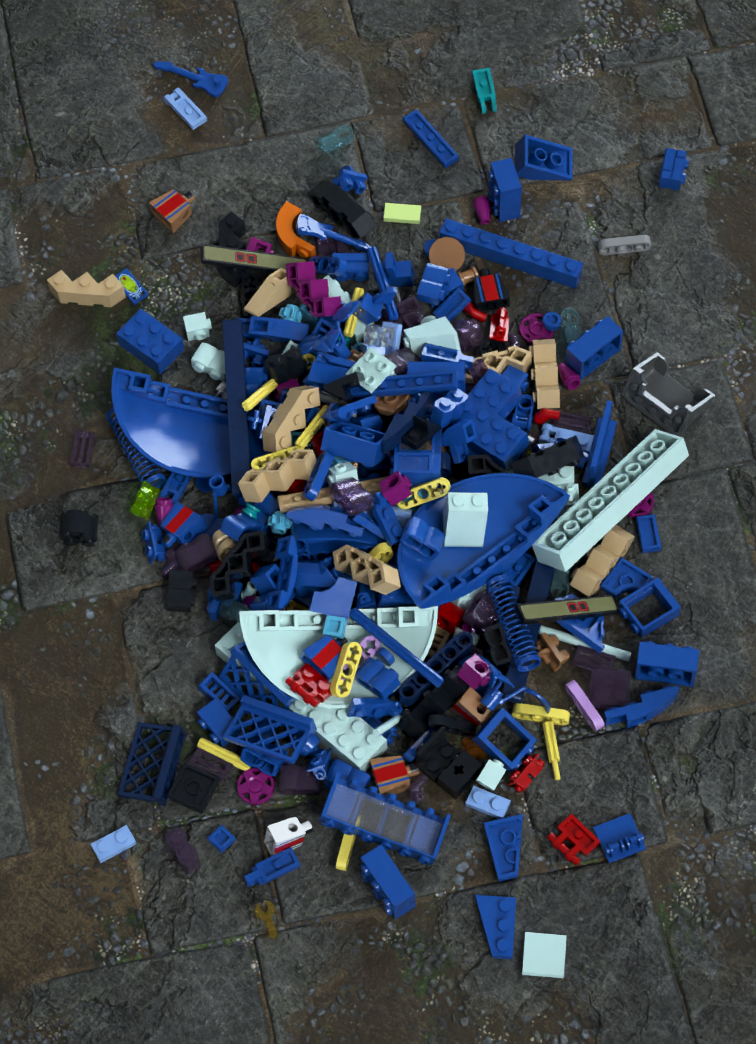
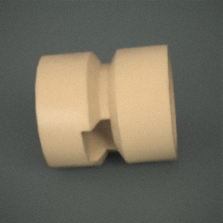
M220 529L213 534L212 542L219 560L222 562L238 542L221 532Z

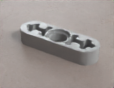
M648 235L608 238L598 242V249L601 255L641 252L649 250L652 246L650 236Z

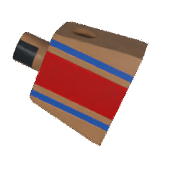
M171 190L149 202L150 210L166 228L174 233L191 216L190 203L195 198L190 191L181 196L176 190Z
M471 687L449 708L450 711L464 721L475 723L476 727L480 724L484 725L491 717L489 715L491 711L480 702L482 697Z
M402 756L370 759V768L378 788V793L387 797L389 793L396 795L409 789V777L419 775L417 763L405 766Z

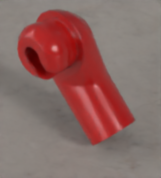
M470 302L463 309V312L484 323L487 314L475 309L474 303Z
M543 408L534 415L533 420L538 425L543 424L548 419L559 420L560 411Z

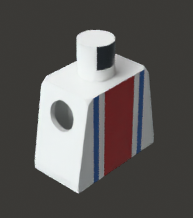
M292 817L267 826L264 843L270 855L273 856L290 847L295 849L301 846L304 836L313 832L312 825L309 821L300 824L297 817Z

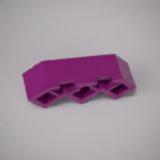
M314 261L286 263L287 283L290 287L296 289V295L304 305L310 308V314L313 317L333 316L342 306L341 296L329 297L328 279H316Z

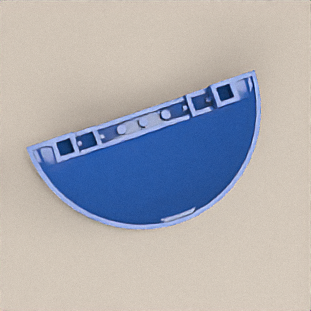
M114 368L111 392L116 418L127 439L144 457L161 468L184 476L211 478L214 475H231L227 399L170 387V384L152 381L151 375ZM263 399L260 404L258 403L248 411V416L253 417L255 410L261 411L262 404L271 405L272 408L277 410L278 406L283 403ZM249 421L252 462L253 459L272 452L264 451L263 439L255 438L256 430L251 429L252 421Z
M513 473L480 475L452 484L449 492L487 493L488 515L483 547H444L443 542L440 553L431 560L419 554L417 550L405 546L400 541L397 556L398 571L407 594L420 609H425L454 601L485 585L488 580L498 576L512 565L538 540L560 513L570 495L545 480ZM447 494L423 503L412 517L422 519L430 527L437 528L443 533V507Z

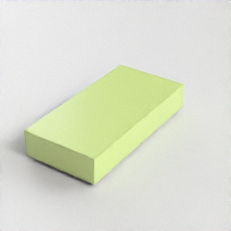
M385 203L384 222L420 224L421 205Z

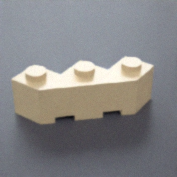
M62 270L47 279L49 291L60 303L64 304L75 302L78 305L93 306L94 304H99L104 307H113L126 298L124 286L113 274L100 283H97L88 272L72 282Z
M555 339L532 340V346H529V351L532 352L533 357L531 380H534L535 392H532L534 403H536L537 409L560 408Z
M511 346L505 351L498 352L496 350L482 354V357L474 358L472 370H466V390L471 391L490 368L502 375L507 366L510 365L527 373L532 366V352L517 346Z
M305 385L289 389L286 394L287 398L283 404L278 406L272 416L269 426L266 425L262 431L264 451L274 453L292 447L291 431L306 428L305 409L320 406L319 387Z
M296 449L289 452L290 456L282 460L278 457L265 463V467L262 469L247 471L238 483L245 502L262 503L270 491H287L295 479L309 480L317 462L314 451Z
M617 525L602 537L604 539L599 546L589 550L586 556L588 558L586 564L576 568L571 575L573 579L570 585L588 597L599 590L602 580L614 568L619 558L624 557L635 536Z
M345 545L333 552L335 570L352 575L353 580L367 585L370 584L371 590L387 595L401 588L398 569L365 551Z

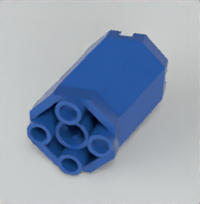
M331 556L322 561L298 559L294 587L299 596L304 597L306 595L307 597H312L314 591L329 589L335 584L337 577L353 580L352 575L335 570L334 559Z

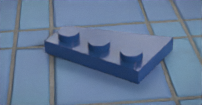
M523 814L485 822L483 825L498 882L518 877Z
M475 895L491 957L513 959L516 898Z

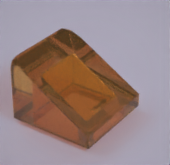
M473 736L462 740L465 751L476 760L489 756L472 740Z

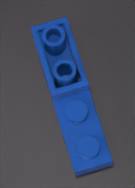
M251 316V319L236 318L242 319L244 338L270 339L272 342L288 343L291 340L294 343H300L309 335L310 325L290 320Z
M300 506L290 509L286 514V517L290 518L291 522L307 524L310 529L319 531V529L323 530L326 524H328L334 530L342 529L347 531L348 535L358 537L362 536L366 529L354 520L349 519L351 511L333 506Z
M668 685L661 690H648L640 695L639 703L631 702L624 707H611L604 711L603 717L605 726L625 721L626 728H630L656 717L678 697L679 686Z

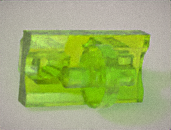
M143 481L130 512L137 517L141 516L144 519H149L154 503H156V498H158L161 490L150 485L148 481Z

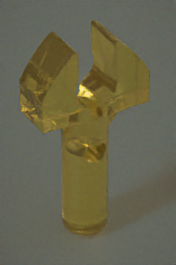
M266 900L267 914L261 911L260 904L258 903L255 915L257 920L263 919L265 921L270 938L275 939L278 937V933L272 916L277 912L275 905Z

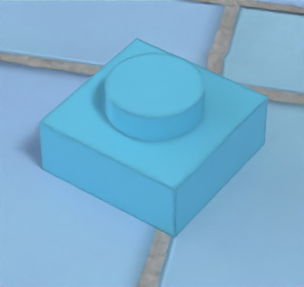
M327 615L323 635L343 639L348 620L344 617Z

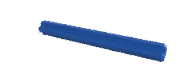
M375 246L368 247L367 254L379 291L382 293L389 287L377 248ZM392 300L391 304H384L389 320H397L399 317L394 300Z

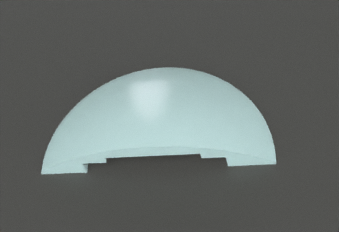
M418 606L358 609L421 661H424L435 635L438 606L420 609ZM309 610L239 611L243 638L258 668L280 690L304 702V698L297 692H292L290 686L285 681L288 677L293 678L294 673L305 665L299 658L302 652L325 637L323 630L327 615ZM350 616L348 617L344 634L348 642L360 644L367 636H373ZM367 641L368 645L363 652L366 654L370 648L375 649V642L369 643ZM380 642V648L384 647L395 658V662L390 667L387 665L385 667L387 669H394L399 675L400 685L394 690L396 691L416 670ZM376 654L372 657L375 660L379 659ZM361 656V658H360V661H359V664H358V665H361V664L363 663V657H362V656ZM349 667L343 672L345 675L349 673ZM354 677L348 696L340 698L331 695L323 703L320 702L318 706L342 709L348 708L353 698L379 697L360 685Z

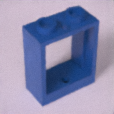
M656 578L620 600L618 612L623 619H627L630 623L633 633L643 638L679 616L681 606L661 580ZM654 593L667 612L643 627L629 608Z
M503 707L497 709L472 738L492 759L503 763V768L506 771L516 770L522 764L521 759L523 756L529 755L535 747L533 745L537 741ZM502 720L526 742L511 761L487 739Z

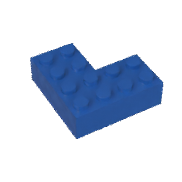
M490 368L468 394L463 415L456 420H451V423L445 427V430L458 421L472 419L477 437L467 443V447L479 455L487 454L499 467L508 471L511 468L510 463L516 461L530 444L525 431L505 420L523 398L520 386Z

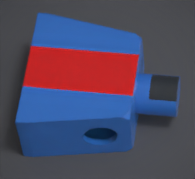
M176 502L161 523V528L166 534L161 539V543L166 548H170L175 541L182 546H187L205 531L208 526L202 516Z
M326 635L306 648L299 658L305 664L308 663L329 681L334 675L341 649L348 640L345 637L333 640L329 635Z

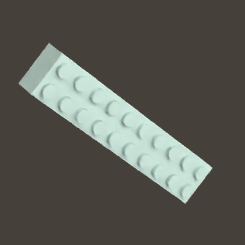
M657 429L651 432L532 545L538 562L564 572L570 569L689 456L684 438Z
M240 621L215 644L216 655L226 663L232 655L230 652L233 647L244 642ZM236 659L237 667H243L242 663ZM238 671L239 674L243 678H245L244 671ZM249 671L251 681H256V677ZM263 685L265 694H270V690ZM277 698L278 706L284 707V704ZM297 699L288 709L289 711L312 718L317 728L315 734L319 737V742L327 749L332 748L331 752L354 768L366 772L370 768V759L379 758L388 749L387 739L382 735L374 736V728L362 718L348 717L346 713L347 708H325L319 706L314 708L311 704L307 705L305 702Z

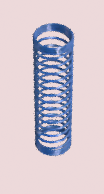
M114 407L107 412L106 418L111 428H113L116 437H118V441L121 447H123L131 466H133V470L138 476L141 485H143L144 491L155 492L161 489L166 483V478L161 473V469H158V465L156 469L140 475L141 472L151 469L156 464H150L142 470H138L139 467L145 466L151 461L145 460L146 457L143 458L144 456H141L140 452L130 456L131 453L138 450L134 448L132 451H127L134 446L131 444L125 447L126 443H130V441L122 442L127 437H120L124 433L123 431L117 432L121 427L115 428L116 424L119 423L116 416L110 418L115 412ZM141 456L136 461H132L134 457ZM145 460L139 466H135L136 462ZM157 470L160 471L159 473L150 476L148 479L142 480L145 476H149ZM160 479L159 481L153 484H149L154 480ZM159 483L158 485H156V486H154V487L146 488V486H152V485H155V484Z
M495 576L486 583V588L491 596L490 599L493 601L492 604L495 606L496 615L499 617L498 620L505 632V638L507 639V644H509L513 660L516 661L517 670L520 672L530 671L540 665V657L538 652L535 651L536 647L532 646L534 641L531 640L532 636L528 635L530 630H527V624L525 625L526 628L508 633L510 630L522 625L518 624L511 628H506L507 625L519 621V618L510 622H504L506 619L516 616L517 613L502 617L503 614L515 609L511 608L503 612L500 610L519 603L516 602L517 597H514L515 592L512 591L514 588L510 586L511 580L509 576ZM497 581H500V582L494 584L492 587H489L491 584H493V583H495V582H497ZM508 587L512 588L510 591L504 592L500 595H494L496 592L502 591ZM509 593L514 594L513 596L502 599L501 601H495L498 597L505 596ZM512 598L516 599L514 602L505 604L503 606H498V604H500L501 602L508 601ZM523 631H528L526 635L510 639L515 634H519ZM526 636L530 637V639L521 643L512 644L514 641ZM532 642L530 646L514 650L519 645ZM534 647V650H532L531 652H527L523 655H516L520 651ZM536 660L530 665L520 666L527 661Z

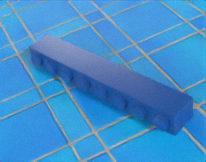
M445 219L439 232V239L452 237L460 241L464 246L465 252L574 289L577 288L582 276L583 262L451 219Z

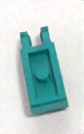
M490 68L472 70L477 99L480 102L482 114L486 113L487 110L485 101H491L492 111L497 112L496 94Z

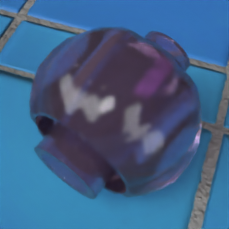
M459 319L453 324V328L458 335L461 352L475 351L476 347L480 346L484 339L479 323L474 319Z

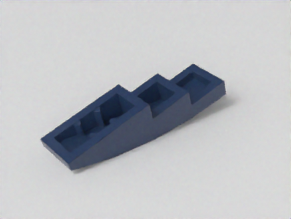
M423 391L417 404L410 402L403 415L395 414L382 438L383 453L387 454L402 442L401 437L414 426L413 415L426 416L431 407V392Z

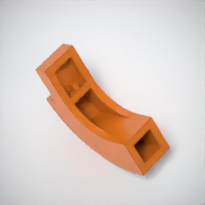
M286 201L276 219L278 242L288 256L294 257L298 254L301 258L309 260L311 257L316 256L315 246L302 240L294 233L297 219L302 214V210Z

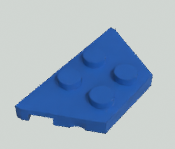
M569 594V595H566L564 598H561V597H560V598L554 599V601H556V600H565V599H575V598H578V597L575 596L574 594ZM604 616L556 621L599 654L604 650L605 645L602 644Z

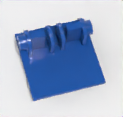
M630 813L593 827L608 863L646 850L643 842L645 841L642 833H639Z

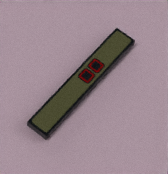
M205 244L201 246L202 264L274 273L280 268L286 270V263L307 262V258Z
M613 595L517 604L514 608L521 625L610 616L619 613V608Z

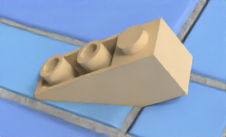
M280 268L269 275L245 306L244 311L259 317L294 294L295 288L290 287L287 283L286 270Z

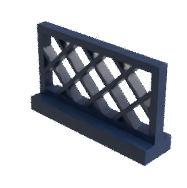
M138 722L117 794L119 797L156 802L160 806H166L167 794L173 783L186 732L181 725L174 724L171 727ZM142 729L152 731L153 734L144 740L141 738ZM163 732H170L169 738L161 743L158 735ZM156 737L160 744L149 750L146 743ZM144 745L148 752L137 758L135 755L136 750ZM163 748L165 751L164 756L156 761L152 754ZM151 756L154 763L144 768L141 761ZM139 763L142 770L132 776L130 773L131 768ZM157 766L159 774L151 779L147 772ZM146 774L149 781L139 787L135 780ZM134 782L137 789L130 793L125 792L126 786ZM152 784L154 787L153 795H144L142 790Z

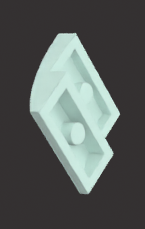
M525 932L522 975L564 978L566 935Z

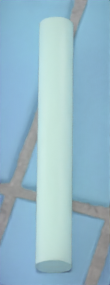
M404 709L401 715L392 717L374 729L373 735L378 737L402 721L403 718L401 716L407 709Z

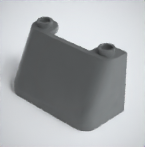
M657 352L632 369L623 388V396L626 401L670 434L678 436L713 402L716 395L706 388L697 390L694 395L667 375L669 363L665 357Z

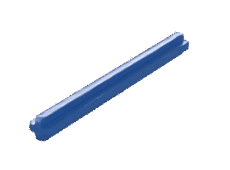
M353 608L350 611L349 616L418 673L436 687L442 685L444 679L360 610Z

